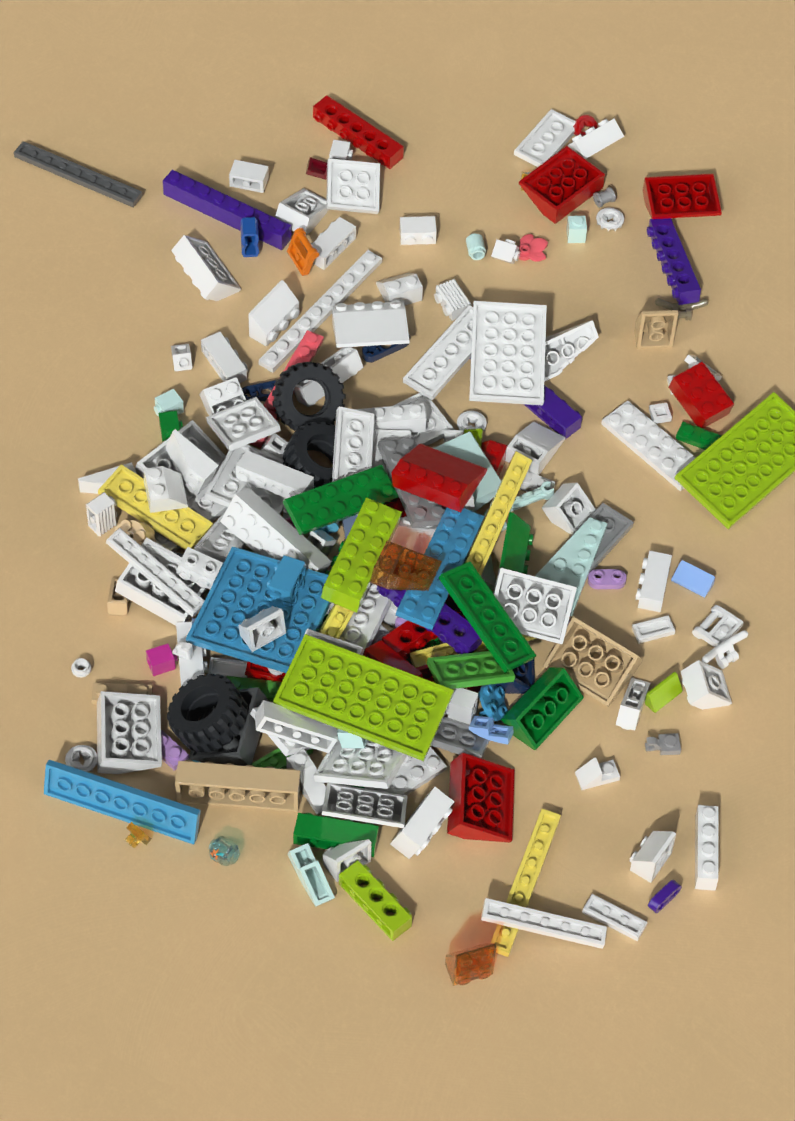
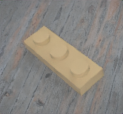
M93 683L92 704H97L101 691L152 695L153 685Z

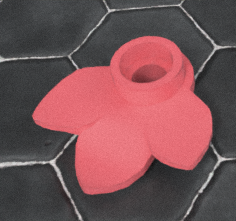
M532 234L523 236L518 246L520 251L519 259L523 261L531 259L535 262L545 260L546 256L542 251L548 246V241L543 238L534 239Z

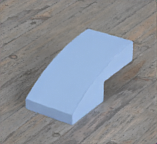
M474 716L469 725V730L474 734L497 743L509 744L514 734L513 726L494 724V718Z

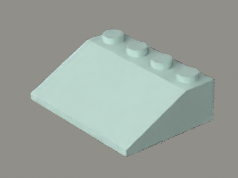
M471 432L434 447L436 450L487 468L486 474L473 493L475 508L470 509V511L476 512L494 498L501 479Z

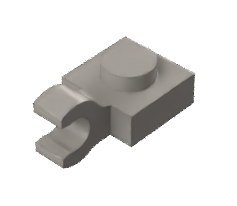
M678 733L659 734L658 739L655 737L646 738V751L660 750V755H680L681 753Z

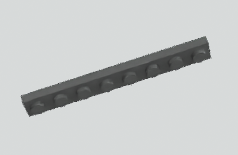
M24 141L14 151L15 158L134 208L142 197V191Z

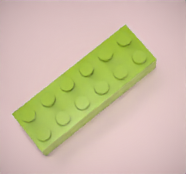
M369 498L365 499L324 584L321 595L322 599L356 613L358 612L399 525L401 511Z

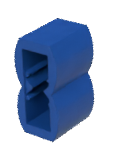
M255 217L242 218L240 221L243 257H257L259 254L258 221Z

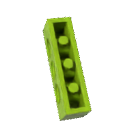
M357 860L339 874V885L392 941L412 927L411 912L399 904L397 897L385 889L380 879L373 877L366 865H362ZM365 883L367 884V886L362 887L359 886V884ZM376 897H377V898H380L381 900H380V901H374L373 898H376ZM387 912H393V913H395V914H394V915H387L386 913H387Z

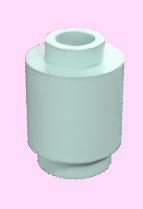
M476 233L469 235L466 238L468 254L473 260H481L486 253L483 237Z

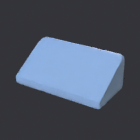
M682 560L671 581L705 598L714 585L715 576Z

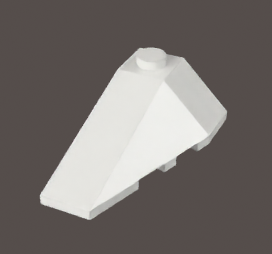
M593 320L546 337L544 382L558 376L568 364L575 360V357L582 351H585L598 338Z

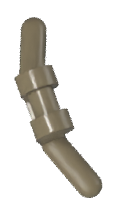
M657 298L655 304L669 310H678L677 320L679 318L691 320L692 310L707 306L708 300L703 299L695 303L678 305V303H671Z

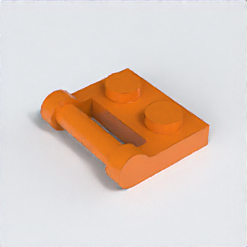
M303 228L296 229L287 252L301 275L305 276L309 274L314 259L319 256V252L309 242Z

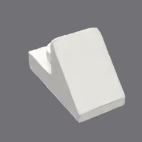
M595 757L575 771L581 790L620 780L614 760L598 763Z

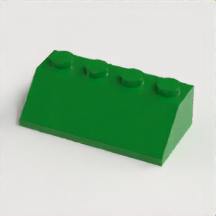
M509 512L500 568L527 574L528 565H525V561L530 560L531 550L528 549V545L532 546L534 534H530L531 526L513 512Z
M549 667L501 720L505 726H513V736L531 749L536 750L584 697L565 668Z

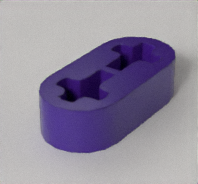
M671 880L650 900L648 907L655 913H658L676 897L682 886L675 880Z

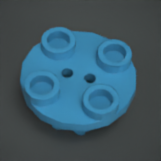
M495 684L481 686L478 698H480L484 711L480 712L479 716L494 718V721H499L508 712L504 700L505 691L501 686L497 687Z

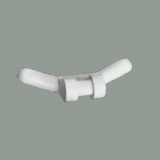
M743 630L728 638L704 655L702 662L708 663L715 657L718 666L721 669L726 668L731 661L735 662L739 659V655L734 650L733 645L748 637V632Z

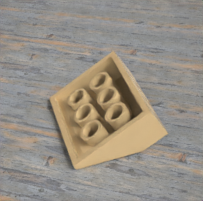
M573 616L567 626L563 644L557 643L543 667L546 669L549 667L565 668L578 689L609 707L633 677L643 659Z

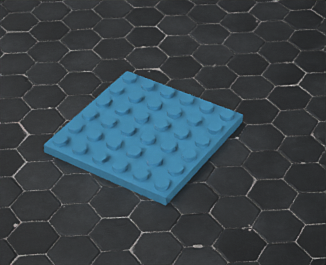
M232 547L186 637V643L287 673L306 630L318 631L331 602L321 598L324 584L329 575L306 568L307 574L291 604L270 597L271 589L267 588L268 580L275 574L276 564L281 562L280 560ZM272 606L282 609L286 634L252 652L240 636L238 625L245 619H250L260 611Z

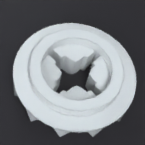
M604 208L597 213V225H600L601 229L606 228L608 231L610 229L616 231L617 228L622 227L624 216L615 208Z
M466 411L457 419V426L463 432L465 429L480 428L485 431L486 419L477 411ZM469 422H471L472 424L475 423V427H473L472 425H469V426H468V423H469Z
M78 745L67 752L65 762L67 766L85 772L93 771V768L97 765V753L90 746ZM80 755L84 759V765L79 762Z

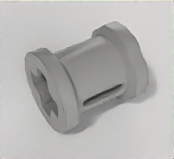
M608 187L603 192L594 193L593 199L597 207L600 208L605 203L615 202L616 196L613 189Z

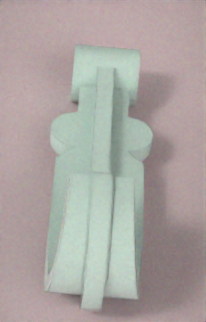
M546 481L542 483L541 487L517 496L510 512L541 499L549 500L554 494V488L550 489L551 482ZM506 522L504 523V525H503L501 531L506 530V528H507V523H506Z

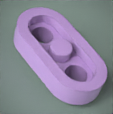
M595 569L588 575V584L593 589H621L625 586L627 577L619 569Z

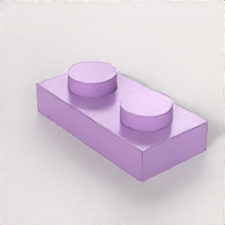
M161 730L162 760L175 771L178 761L188 760L189 755Z

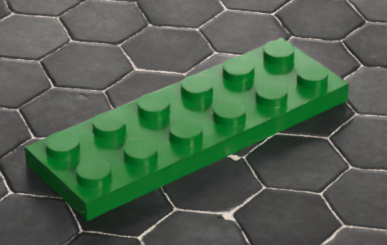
M379 465L286 498L283 504L299 535L359 514L366 498L385 505L396 501L399 496L383 466Z
M471 562L460 565L439 576L441 583L504 673L533 660L537 656Z

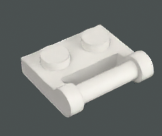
M715 605L711 609L709 616L699 627H695L692 633L696 638L703 639L713 647H716L734 636L743 626L744 622L722 607ZM717 617H721L722 619L708 633L706 631L707 628Z

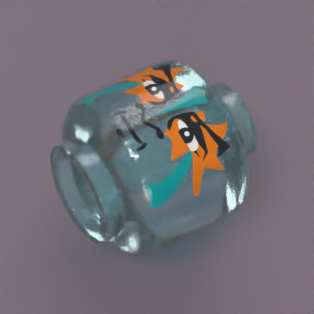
M220 836L209 844V856L213 861L222 866H229L238 860L240 856L239 846L235 841L225 836Z

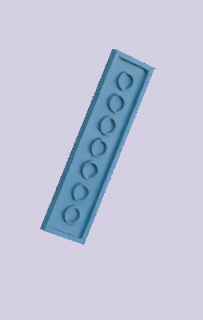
M446 508L395 616L430 630L433 629L449 595L439 580V576L444 572L463 565L485 516L463 508L461 513Z
M48 760L46 763L45 795L193 845L195 844L198 836L201 810L52 760Z

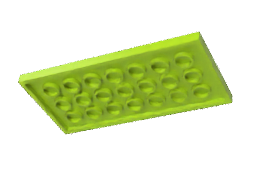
M773 392L677 473L674 479L727 529H730L795 472V411Z
M305 634L273 703L424 761L452 699L454 690Z

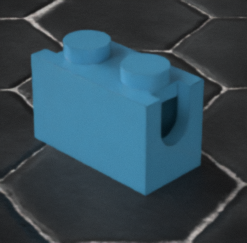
M283 556L281 562L276 564L275 574L269 578L267 588L271 589L270 597L292 604L307 574L306 563Z

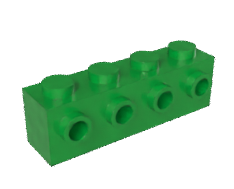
M298 813L293 833V844L305 845L308 843L310 847L329 849L331 847L335 848L339 844L369 839L371 841V857H374L379 836V826L371 823H356L349 819H334L330 816H315L312 813Z

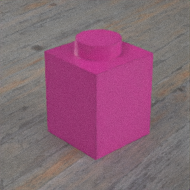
M169 644L146 650L147 663L153 676L175 670L177 656L172 653L173 650L170 649Z

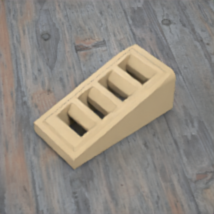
M112 578L107 602L108 614L126 615L129 599L115 592V586L119 578Z

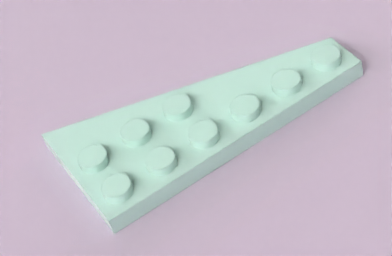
M590 517L535 575V577L577 587L570 613L571 617L608 524Z

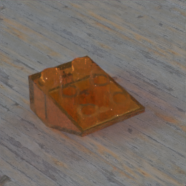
M387 540L373 568L370 583L389 590L429 591L442 561Z
M484 943L446 954L445 965L453 986L458 984L466 985L472 980L478 978L482 980L492 975L496 944Z

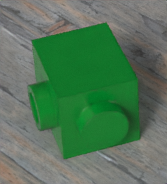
M177 411L158 413L163 442L170 438L175 429L179 431L183 428L182 420L178 421Z

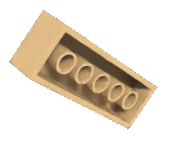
M191 760L178 761L175 779L177 802L298 812L300 771L292 768L275 769L274 767L262 768L252 765L237 766L231 763L214 764L213 762L200 763Z

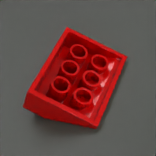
M566 146L521 179L519 185L539 211L556 224L591 198L594 193L603 189L605 174Z
M714 174L644 178L643 197L651 219L722 215Z
M418 444L399 460L391 475L393 487L461 513L486 474L487 468L426 445Z
M462 753L450 763L449 798L454 803L450 807L453 811L448 816L447 834L467 840L512 842L515 770L466 753Z

